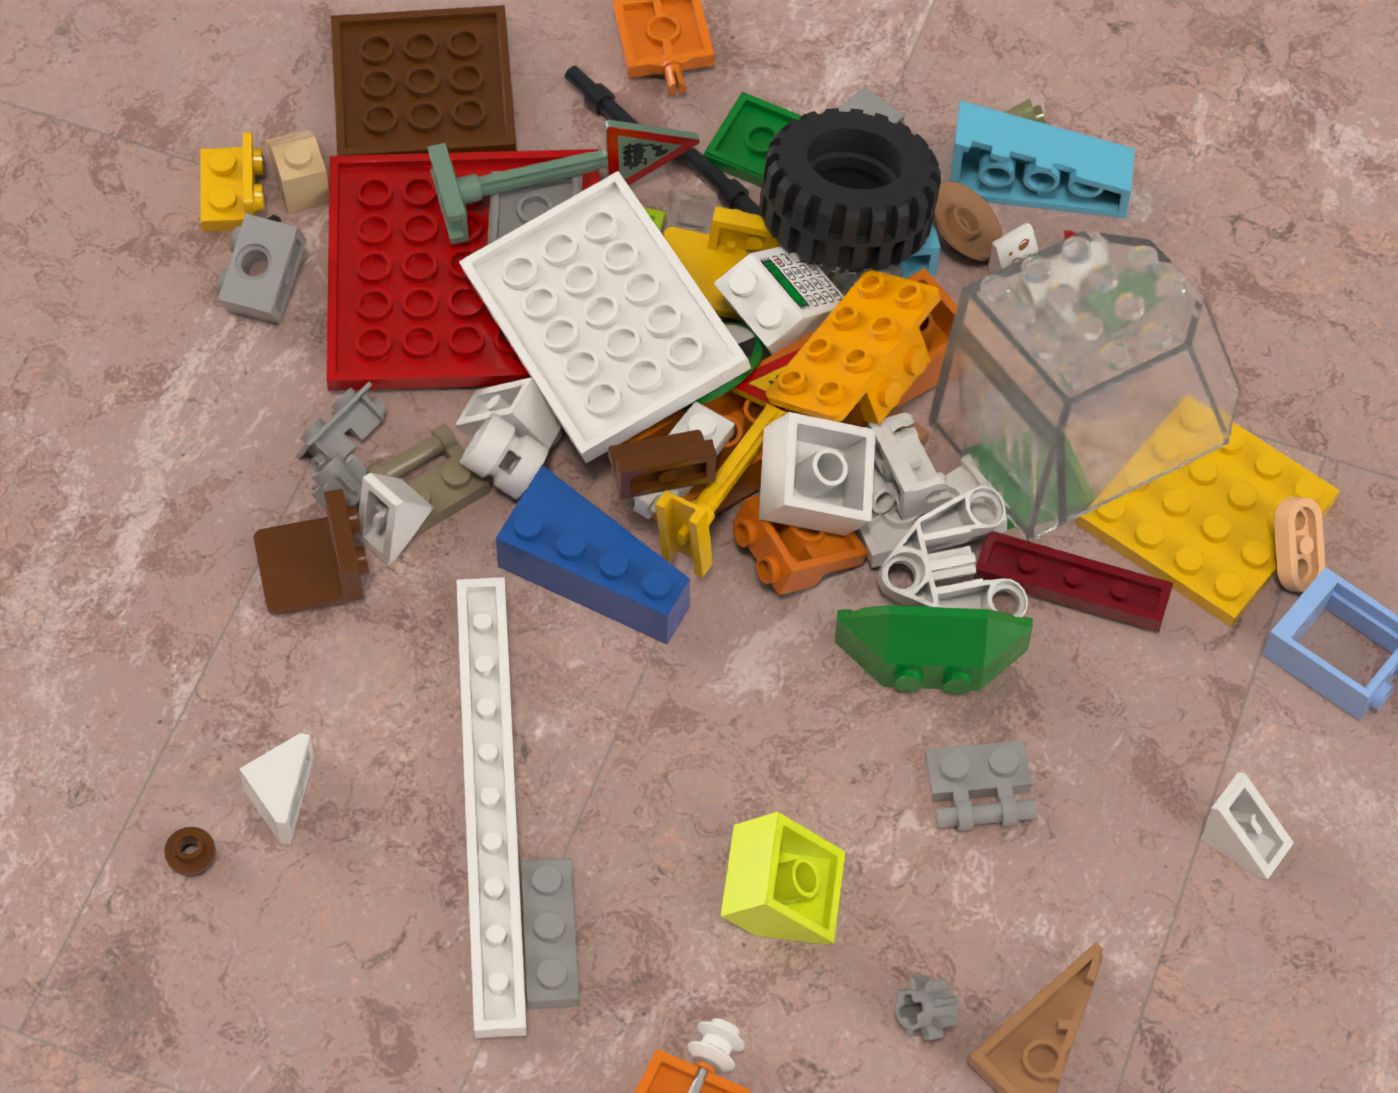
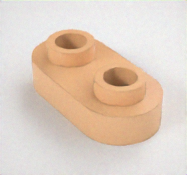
M1287 497L1277 507L1274 517L1278 577L1285 589L1304 593L1325 568L1322 513L1319 505L1311 498Z

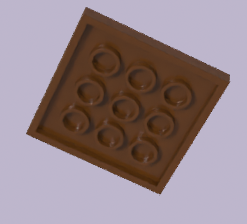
M505 5L331 16L337 156L428 153L429 146L442 143L446 144L449 153L516 151Z

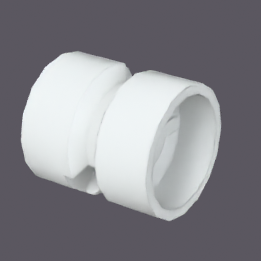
M493 412L474 435L460 460V464L481 478L488 475L493 476V486L516 500L524 493L548 455L549 448L528 434L521 437L516 436V427ZM510 449L515 453V456L507 467L500 462Z

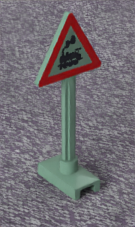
M607 120L604 122L605 148L603 150L479 177L477 174L457 177L446 144L429 146L428 154L433 169H430L451 245L469 241L466 204L481 201L482 196L590 173L604 168L607 169V177L619 171L629 186L699 144L698 134Z

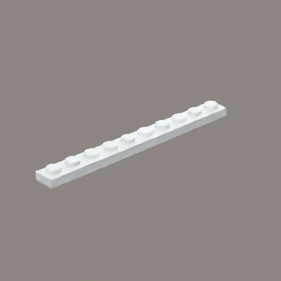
M505 577L461 579L456 581L475 1039L527 1036Z

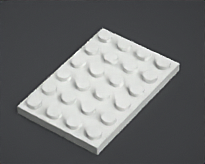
M619 171L459 261L465 275L530 377H533L544 399L585 463L607 452L610 446L623 443L751 369L748 358Z

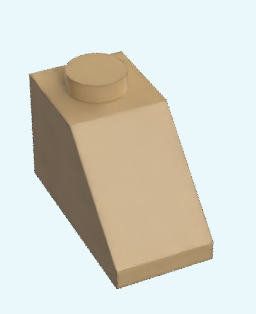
M309 130L266 139V148L287 214L329 204L327 171L316 137Z

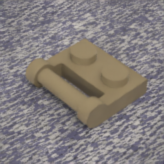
M446 424L432 430L430 438L382 466L376 463L367 468L366 474L375 473L398 478L439 453H442L447 459L407 483L434 507L411 539L490 493V482L486 477L481 478L460 464L465 451L458 444L456 437Z

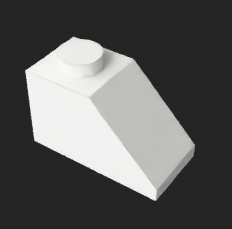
M533 377L475 390L455 424L461 432L474 436L487 417L494 412L516 427V436L521 437L528 434L549 449L558 442L562 434L560 430L562 425L544 399Z

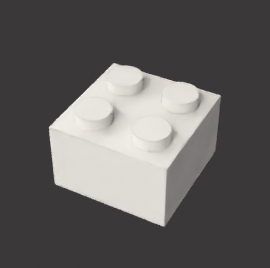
M788 412L764 427L759 519L843 536L870 523L872 520L876 430Z

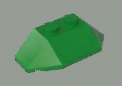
M885 605L864 607L854 612L850 609L837 610L835 643L882 687H895L897 690L904 692H913L921 688L944 689L952 694H962L970 690L980 691L1028 651L1033 618L1015 617L1009 613L989 609Z

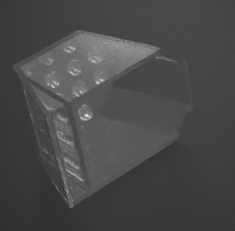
M1082 231L962 287L928 419L931 428L960 462L961 460L963 461L964 467L975 480L979 481L982 486H988L999 493L1005 504V515L1024 538L1030 542L1229 444L1232 424L1237 405L1240 403L1242 389L1205 295L1151 239Z

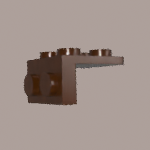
M343 488L324 492L328 517L259 529L255 532L253 538L266 608L270 614L280 615L364 599L360 576L369 574L364 545L358 547L354 545L352 535L361 533L356 505L346 506Z

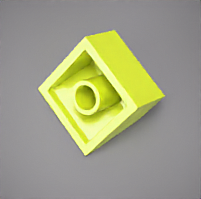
M779 812L735 824L733 827L721 917L755 936L821 945L833 944L846 852Z

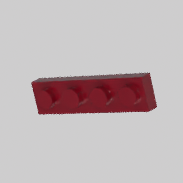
M995 531L986 535L976 565V574H974V579L983 578V581L1003 578L1012 579L1021 585L1026 594L1157 632L1160 631L1173 583Z

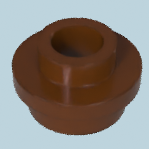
M185 827L177 830L168 838L164 848V855L168 866L174 872L184 876H197L205 872L213 863L216 854L213 838L208 832L198 827ZM187 845L198 846V849L192 854H183L181 852V849Z

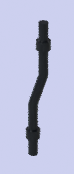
M576 65L566 71L565 79L584 96L585 104L596 114H604L609 120L640 124L615 101V94L604 84H596ZM692 147L674 158L689 165L718 192V199L727 208L761 216L759 206L749 197V190L737 179L730 180L699 150Z

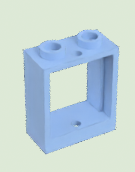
M1325 567L1271 630L1263 656L1360 721L1370 707L1378 711L1394 689V686L1390 683L1398 674V615ZM1325 610H1328L1392 653L1365 688L1298 643Z

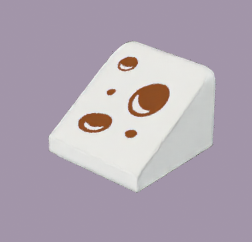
M1024 223L992 242L988 270L1008 291L1015 288V281L1019 277L1018 271L1022 269L1020 266L1022 255L1027 254L1032 257L1036 264L1042 262L1033 227L1029 223Z

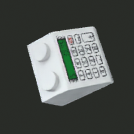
M782 246L750 253L714 282V285L730 307L761 340L770 355L817 330L844 297L814 261L811 264L799 258L797 252L793 250L789 253Z

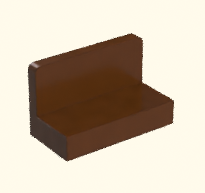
M700 430L623 443L608 448V458L620 500L715 482L717 453L713 440H704Z

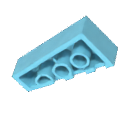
M960 101L950 181L966 185L988 203L1126 218L1132 189L1135 148Z

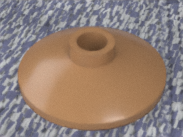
M953 181L940 184L933 218L937 229L951 246L965 256L976 260L990 259L992 242L1003 236L1000 223L994 211L978 193L966 185Z

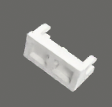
M901 413L887 417L880 425L868 422L867 426L869 429L876 430L874 465L880 476L894 490L896 495L894 504L902 520L930 512L952 500L949 491L945 489L948 487L945 478L938 476L918 438V432L915 427L904 428L894 432L900 427L909 426L915 422L910 413Z

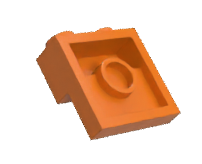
M760 495L745 498L733 520V536L736 543L741 547L748 546L757 560L756 572L760 581L764 584L771 583L778 595L815 587L824 574L860 566L868 556V551L855 531L843 536L760 520Z

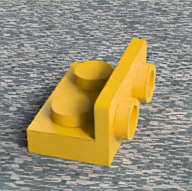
M243 132V147L201 149L200 222L202 232L233 231L237 226H242L245 214L257 216V211L265 210L263 184H256V175H264L263 148H254L252 132Z

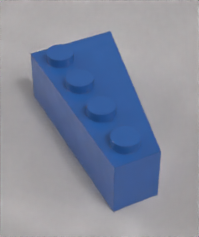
M543 465L496 536L499 568L664 644H668L689 609L690 578Z

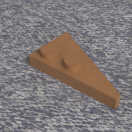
M1097 942L1089 947L969 1055L968 1064L998 1093H1057L1104 956L1102 954L1103 948Z

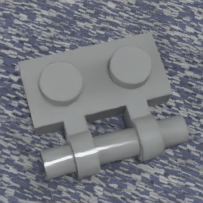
M1024 740L926 749L925 764L931 801H952V807L935 808L937 828L956 827L957 831L973 830L974 825L998 822H1000L1002 827L1017 826L1019 820L1037 818L1035 799L1016 801L1014 796L1030 793L1032 785ZM996 797L997 803L972 805L969 799Z

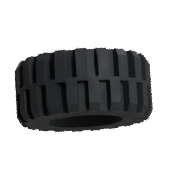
M830 108L821 114H817L815 111L806 113L799 118V121L794 119L786 124L774 135L769 144L760 193V215L773 238L778 237V242L789 253L794 250L803 261L810 264L815 261L823 264V268L836 271V267L847 268L849 272L862 273L865 268H872L874 271L884 270L890 266V263L898 265L910 258L911 255H914L922 248L926 238L929 237L941 184L939 163L932 149H929L926 141L919 134L912 135L908 126L901 122L895 124L888 120V116L875 113V116L864 114L863 110L853 108L849 112L839 111V108Z

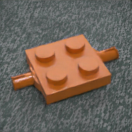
M612 0L614 20L628 78L664 74L668 92L671 95H676L677 85L678 94L680 95L687 88L682 71L714 66L715 55L701 0Z

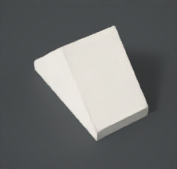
M368 473L362 479L358 513L361 533L356 534V537L389 566L396 561L434 507L401 478Z
M299 733L239 769L245 793L278 841L285 845H291L314 760L311 738L308 734Z
M1239 772L1211 808L1201 837L1202 841L1261 879H1268L1294 844L1245 773Z

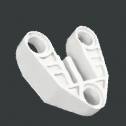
M979 486L919 517L881 565L877 574L881 591L905 606L989 609L994 611L997 610L992 601L993 595L999 591H1005L1010 593L1017 602V609L1013 616L1022 617L1028 607V598L1021 585L1012 579L1003 578L983 581V578L936 588L935 582L976 574L974 564L976 559L970 546L931 554L927 552L928 548L958 543L966 538L992 532L1003 521L1005 516V504L999 493L988 486ZM977 499L988 501L994 509L995 516L993 521L987 524L978 521L971 512V502ZM894 564L908 566L913 573L912 585L905 589L894 587L888 579L889 567Z

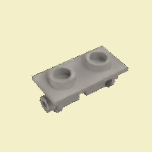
M368 382L358 393L350 387L332 405V408L337 413L327 423L318 418L302 434L300 438L306 444L296 457L300 459L308 451L313 456L311 463L314 468L335 452L344 459L356 447L345 435L347 431L361 442L385 419L384 414L387 412V407L378 398L370 400L365 395L372 384Z

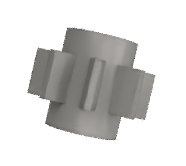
M335 452L325 458L311 473L310 477L316 482L311 488L313 490L311 495L327 511L324 492L343 488L346 506L355 505L360 501L362 479L367 475L368 469L353 453L344 460Z
M929 975L910 977L911 988L897 990L896 992L898 999L895 1006V1018H898L901 1025L907 1028L906 1035L908 1037L923 1035L925 1041L943 1038V1027L955 1026L958 1023L955 1017L958 1012L959 998L947 987V979L945 978L931 980Z

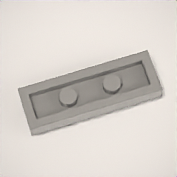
M572 859L521 861L528 1010L579 1007Z

